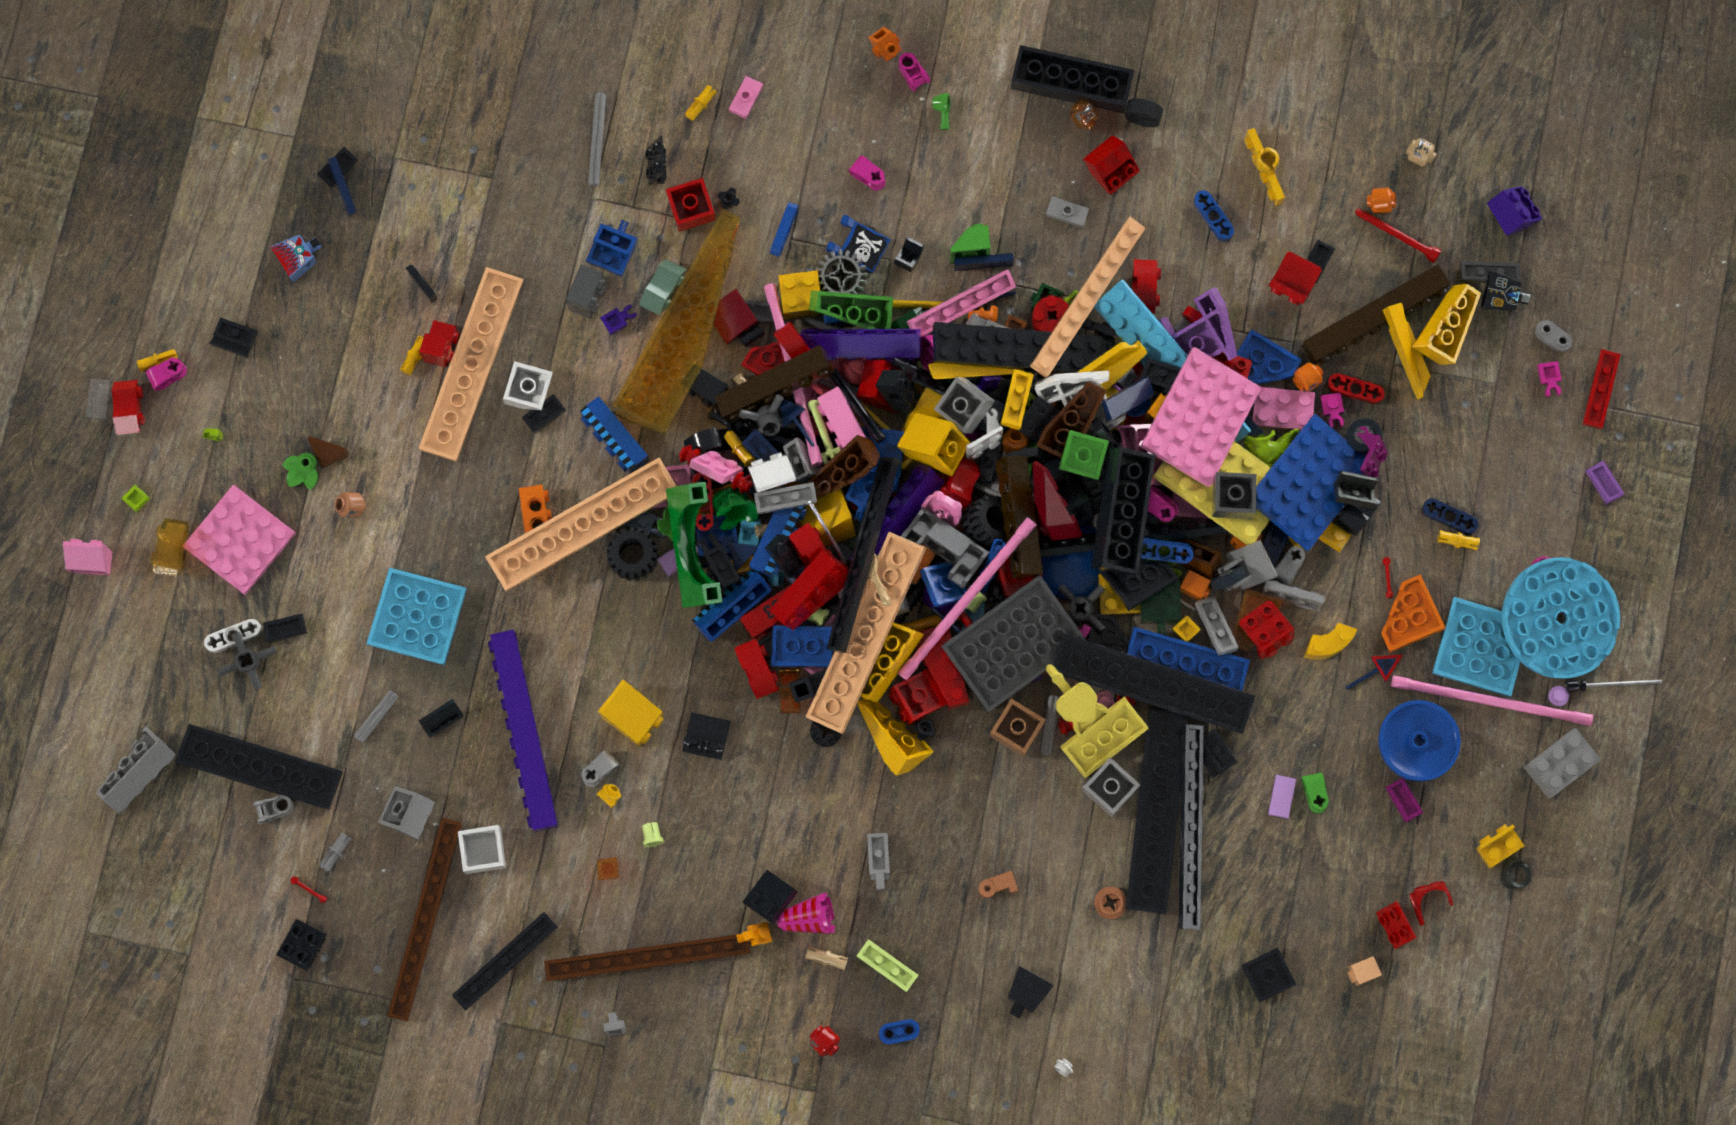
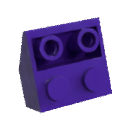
M1523 186L1503 190L1487 202V205L1507 236L1516 234L1543 219L1540 215V210L1533 204L1529 192Z

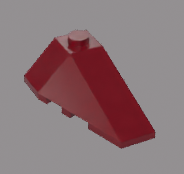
M1033 462L1034 508L1038 532L1043 537L1046 536L1052 541L1081 537L1082 532L1074 515H1069L1065 507L1068 504L1056 492L1059 488L1049 470L1039 462Z

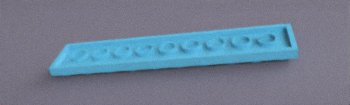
M1124 280L1119 281L1095 304L1094 308L1110 327L1116 331V334L1123 342H1127L1129 345H1133L1137 341L1142 343L1147 350V355L1140 360L1144 367L1148 358L1181 369L1188 355ZM1245 422L1242 424L1234 440L1236 443L1251 432V429Z

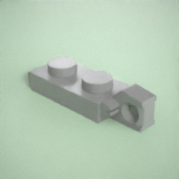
M867 834L869 875H871V880H876V891L885 890L884 879H889L890 874L888 834Z

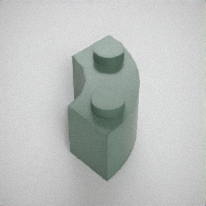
M665 259L658 266L652 280L645 288L639 305L659 316L664 310L668 311L673 302L671 299L678 287L681 288L685 283L686 277H684L686 269Z

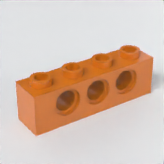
M543 485L519 488L524 530L527 533L534 529L535 524L545 523L552 519L551 509H547L546 502H550L548 490H544ZM536 503L541 504L539 511L531 510L532 505Z

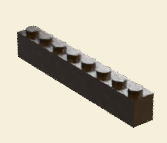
M1439 264L1304 340L1302 348L1314 365L1318 363L1322 365L1331 359L1330 356L1333 354L1340 355L1347 350V346L1351 344L1355 346L1364 340L1363 337L1368 334L1373 336L1381 331L1382 326L1386 324L1389 326L1383 312L1386 307L1402 303L1406 317L1415 311V307L1419 305L1424 307L1436 295L1439 298L1446 294L1451 283Z

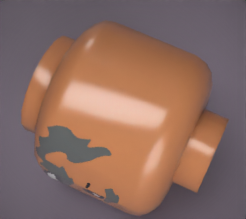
M343 492L335 500V510L344 518H358L366 509V501L358 492Z

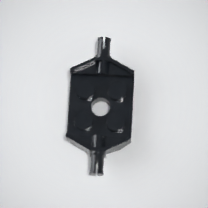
M896 357L894 358L892 365L901 368L913 385L917 383L923 388L927 387L941 395L945 394L955 379L952 378L950 383H947L946 379H933L927 370L923 368L917 369L915 365L917 360L905 362Z

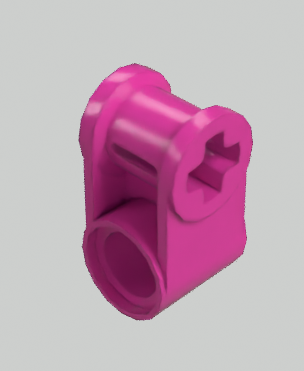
M906 52L900 56L899 71L913 92L921 85L931 82L927 72L912 53ZM910 61L913 65L906 67L902 63Z
M862 155L858 157L848 170L854 178L863 182L874 191L882 190L886 184L884 172Z
M169 358L163 363L148 369L146 375L154 390L159 391L185 377L187 368L178 358Z
M1151 486L1147 511L1158 517L1161 521H1171L1180 511L1179 504L1165 495L1160 489Z

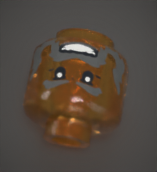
M1080 100L1070 107L1069 116L1076 128L1089 130L1096 125L1095 121L1098 118V113L1091 102Z

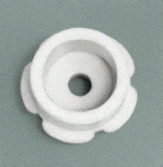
M1063 1058L1062 1061L1059 1059L1056 1061L1057 1063L1054 1068L1061 1075L1067 1077L1070 1073L1073 1074L1071 1069L1073 1065L1068 1060Z

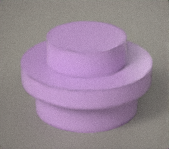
M1555 686L1549 691L1548 698L1553 705L1563 706L1569 700V693L1564 687Z

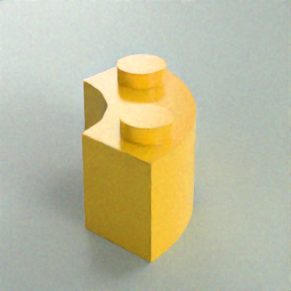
M1337 623L1335 628L1328 634L1321 636L1312 635L1303 658L1322 660L1340 653L1351 642L1357 629Z

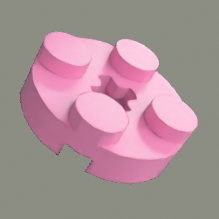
M935 491L932 495L927 496L921 509L924 507L944 522L950 523L953 528L957 526L962 516L961 503L940 491Z

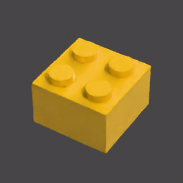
M818 270L778 275L784 319L822 315L809 310L811 290L820 291Z

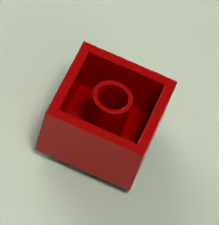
M703 178L665 189L678 232L716 221L715 212Z

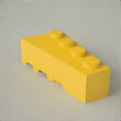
M1468 284L1452 285L1412 348L1439 365L1455 364L1481 292Z
M893 622L860 697L878 703L924 634Z

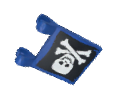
M843 215L840 223L850 228L851 231L842 248L833 242H829L826 251L829 253L834 251L835 255L839 256L838 250L841 249L842 255L845 256L846 251L849 250V257L851 258L854 253L857 254L855 261L862 259L863 262L859 266L866 265V271L873 274L891 239L856 222L851 217Z

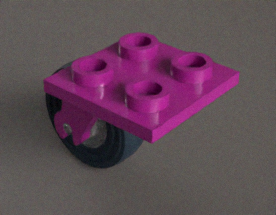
M1362 418L1353 422L1348 428L1347 441L1354 451L1360 454H1367L1360 469L1362 474L1377 478L1380 464L1386 460L1388 452L1383 442V432L1379 424L1372 419Z

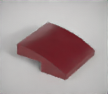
M737 289L731 291L706 312L727 345L759 322Z

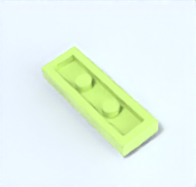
M869 939L856 956L905 992L909 990L919 976Z

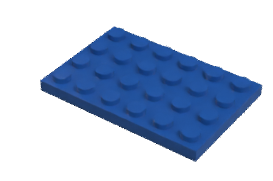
M1314 414L1257 484L1256 509L1308 551L1345 505V503L1336 502L1333 484L1341 471L1363 475L1360 469L1366 456L1354 451L1346 439Z

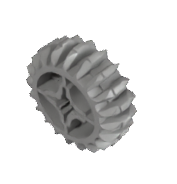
M840 249L838 250L839 256H835V252L831 251V259L824 255V259L827 262L819 261V265L823 268H816L815 270L821 273V275H818L819 280H821L819 285L820 287L823 286L820 291L838 292L831 289L825 280L837 282L839 293L858 294L857 290L860 292L864 291L860 284L867 285V281L862 278L868 277V273H862V271L867 269L866 265L859 266L863 262L862 259L855 261L857 254L854 253L850 258V251L847 250L845 256H843ZM844 261L852 264L856 268L857 273L845 270ZM838 262L837 270L826 274L829 266ZM840 267H842L843 274L847 275L842 281V286L841 281L836 277V275H839ZM857 279L855 285L845 291V284L850 280Z

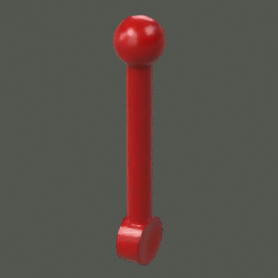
M1385 557L1382 560L1386 573L1387 592L1385 595L1390 599L1393 597L1389 573L1391 560Z
M293 876L290 879L292 884L299 885L317 897L321 903L327 901L325 895L321 896L300 882L298 877Z

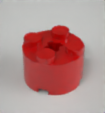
M1053 295L1041 299L1033 310V330L1053 332L1068 309L1069 304L1065 300ZM1049 317H1055V320H1054V319L1048 320V318H1049Z

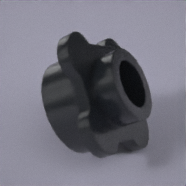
M729 188L725 192L720 191L717 195L718 199L721 200V207L724 210L738 206L740 203L734 188Z
M928 718L913 724V729L917 732V739L920 741L927 737H934L936 734L932 721Z

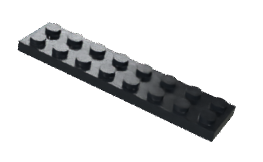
M188 724L175 761L184 766L281 796L283 795L329 811L343 774L342 771L192 724Z

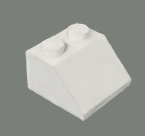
M514 361L503 397L504 404L521 409L542 410L553 372Z
M781 452L771 455L770 460L764 462L762 459L752 461V466L748 467L754 489L757 492L796 480L787 455H782Z

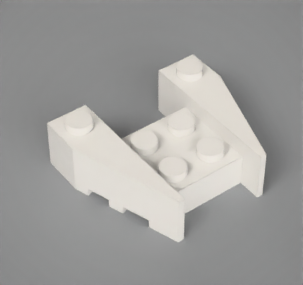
M1109 371L1054 374L1036 381L1035 390L1037 395L1049 404L1061 399L1065 407L1087 382L1102 388L1101 383L1109 380L1110 373ZM1104 395L1102 401L1107 399L1106 395ZM1101 403L1094 419L1098 417L1111 430L1125 419L1126 412L1114 420H1108ZM1092 423L1086 435L1095 437L1092 432L1094 430Z

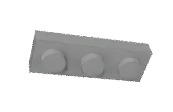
M814 482L754 493L758 514L809 505L807 502L809 499H811L813 504L817 503Z
M1269 580L1265 582L1261 594L1263 597L1320 612L1325 596L1319 595L1316 592L1304 591L1295 586H1287L1278 581Z
M1215 596L1197 601L1195 607L1218 656L1237 651L1238 645Z

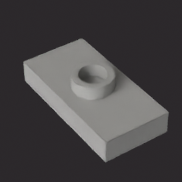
M1052 196L1046 216L1083 228L1089 208Z

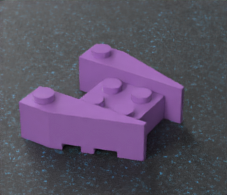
M1216 287L1193 299L1203 317L1177 333L1167 317L1158 320L1187 355L1193 347H1196L1212 358L1222 352L1225 353L1228 360L1237 357L1226 303Z

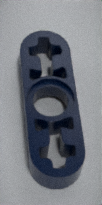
M1428 499L1422 506V512L1426 517L1465 535L1473 534L1478 528V521L1474 516L1437 499ZM1434 504V508L1436 510L1440 511L1441 508H1444V510L1441 513L1440 517H1438L1437 515L1440 512L1434 510L1432 513H1430L1429 508L1427 506ZM1446 512H1453L1456 517L1455 521H1447L1445 519ZM1461 516L1463 517L1461 521L1464 523L1471 521V526H1473V528L1470 527L1468 530L1465 528V524L1460 522L1458 526L1456 525V523L1459 521V518Z

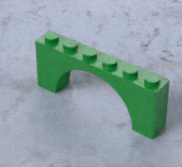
M700 482L666 488L682 607L721 603L720 582H714L706 575L700 564L695 545L697 514L701 506L708 502L706 483Z

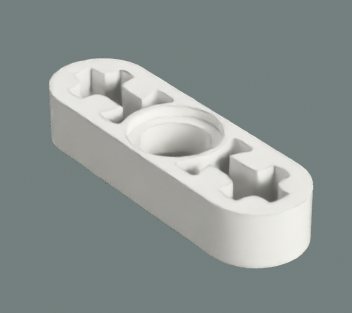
M248 619L209 634L204 640V645L210 652L218 653L236 646L235 641L228 640V634L231 631L240 632L243 642H247L260 636L262 626L257 620ZM250 624L257 626V628L254 629V633H251L250 631L244 632L246 637H243V633L239 629L242 627L244 631L250 629ZM221 635H223L224 640L227 642L225 645L222 641L218 642L216 648L209 646L212 643V639L216 641L222 640Z

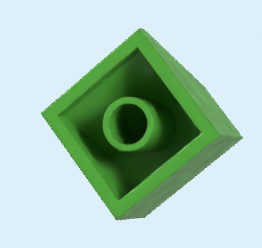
M974 224L972 227H968L951 247L950 263H954L955 258L990 255L991 247L988 225Z

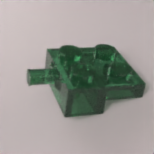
M1180 580L1140 604V624L1155 623L1157 624L1158 634H1161L1162 628V635H1166V623H1179L1182 620Z

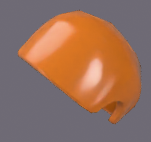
M991 306L990 310L987 311L983 307L979 310L968 312V319L972 314H976L978 317L996 323L998 307Z

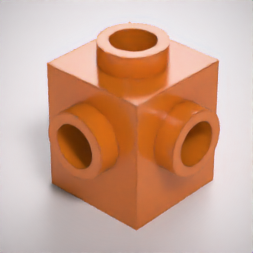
M884 26L868 37L873 46L872 52L877 58L881 57L888 61L893 59L902 50L898 44L900 40L897 35Z

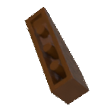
M1187 538L1170 540L1172 542L1187 543L1193 548V559L1189 563H1178L1179 565L1209 580L1216 576L1218 573L1217 569L1221 567V552ZM1161 546L1158 550L1165 556L1170 553V549L1167 546ZM1173 547V557H1175L1176 553H1181L1182 557H1186L1189 554L1186 549H1183L1182 552H1176V548Z

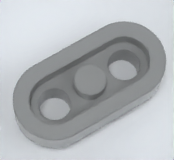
M1549 320L1539 322L1535 328L1536 337L1558 353L1568 351L1572 345L1571 336ZM1543 327L1549 328V332H1545ZM1559 339H1564L1566 343L1561 344Z

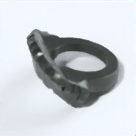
M1514 856L1505 861L1500 874L1502 885L1512 890L1514 888H1523L1529 884L1532 877L1531 869L1527 864L1523 863L1522 857ZM1515 867L1523 868L1526 872L1524 882H1514L1509 875L1510 870Z

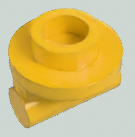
M605 784L597 793L611 808L616 805L621 797L618 787L613 784Z

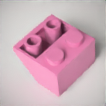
M70 539V542L63 541L65 569L68 572L110 575L112 551L102 544V541L90 540V543L82 542L80 539Z

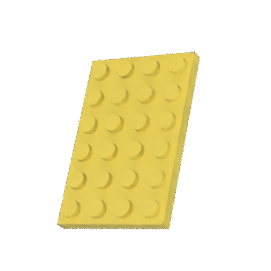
M1234 441L1218 472L1257 474V486L1271 467ZM1165 461L1162 462L1153 475L1154 478L1246 545L1255 542L1270 521L1258 509H1256L1253 519L1212 517L1213 483L1208 488Z

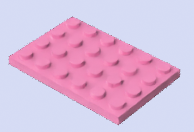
M1193 347L1140 447L1209 488L1213 483L1215 473L1219 471L1261 387L1196 347Z

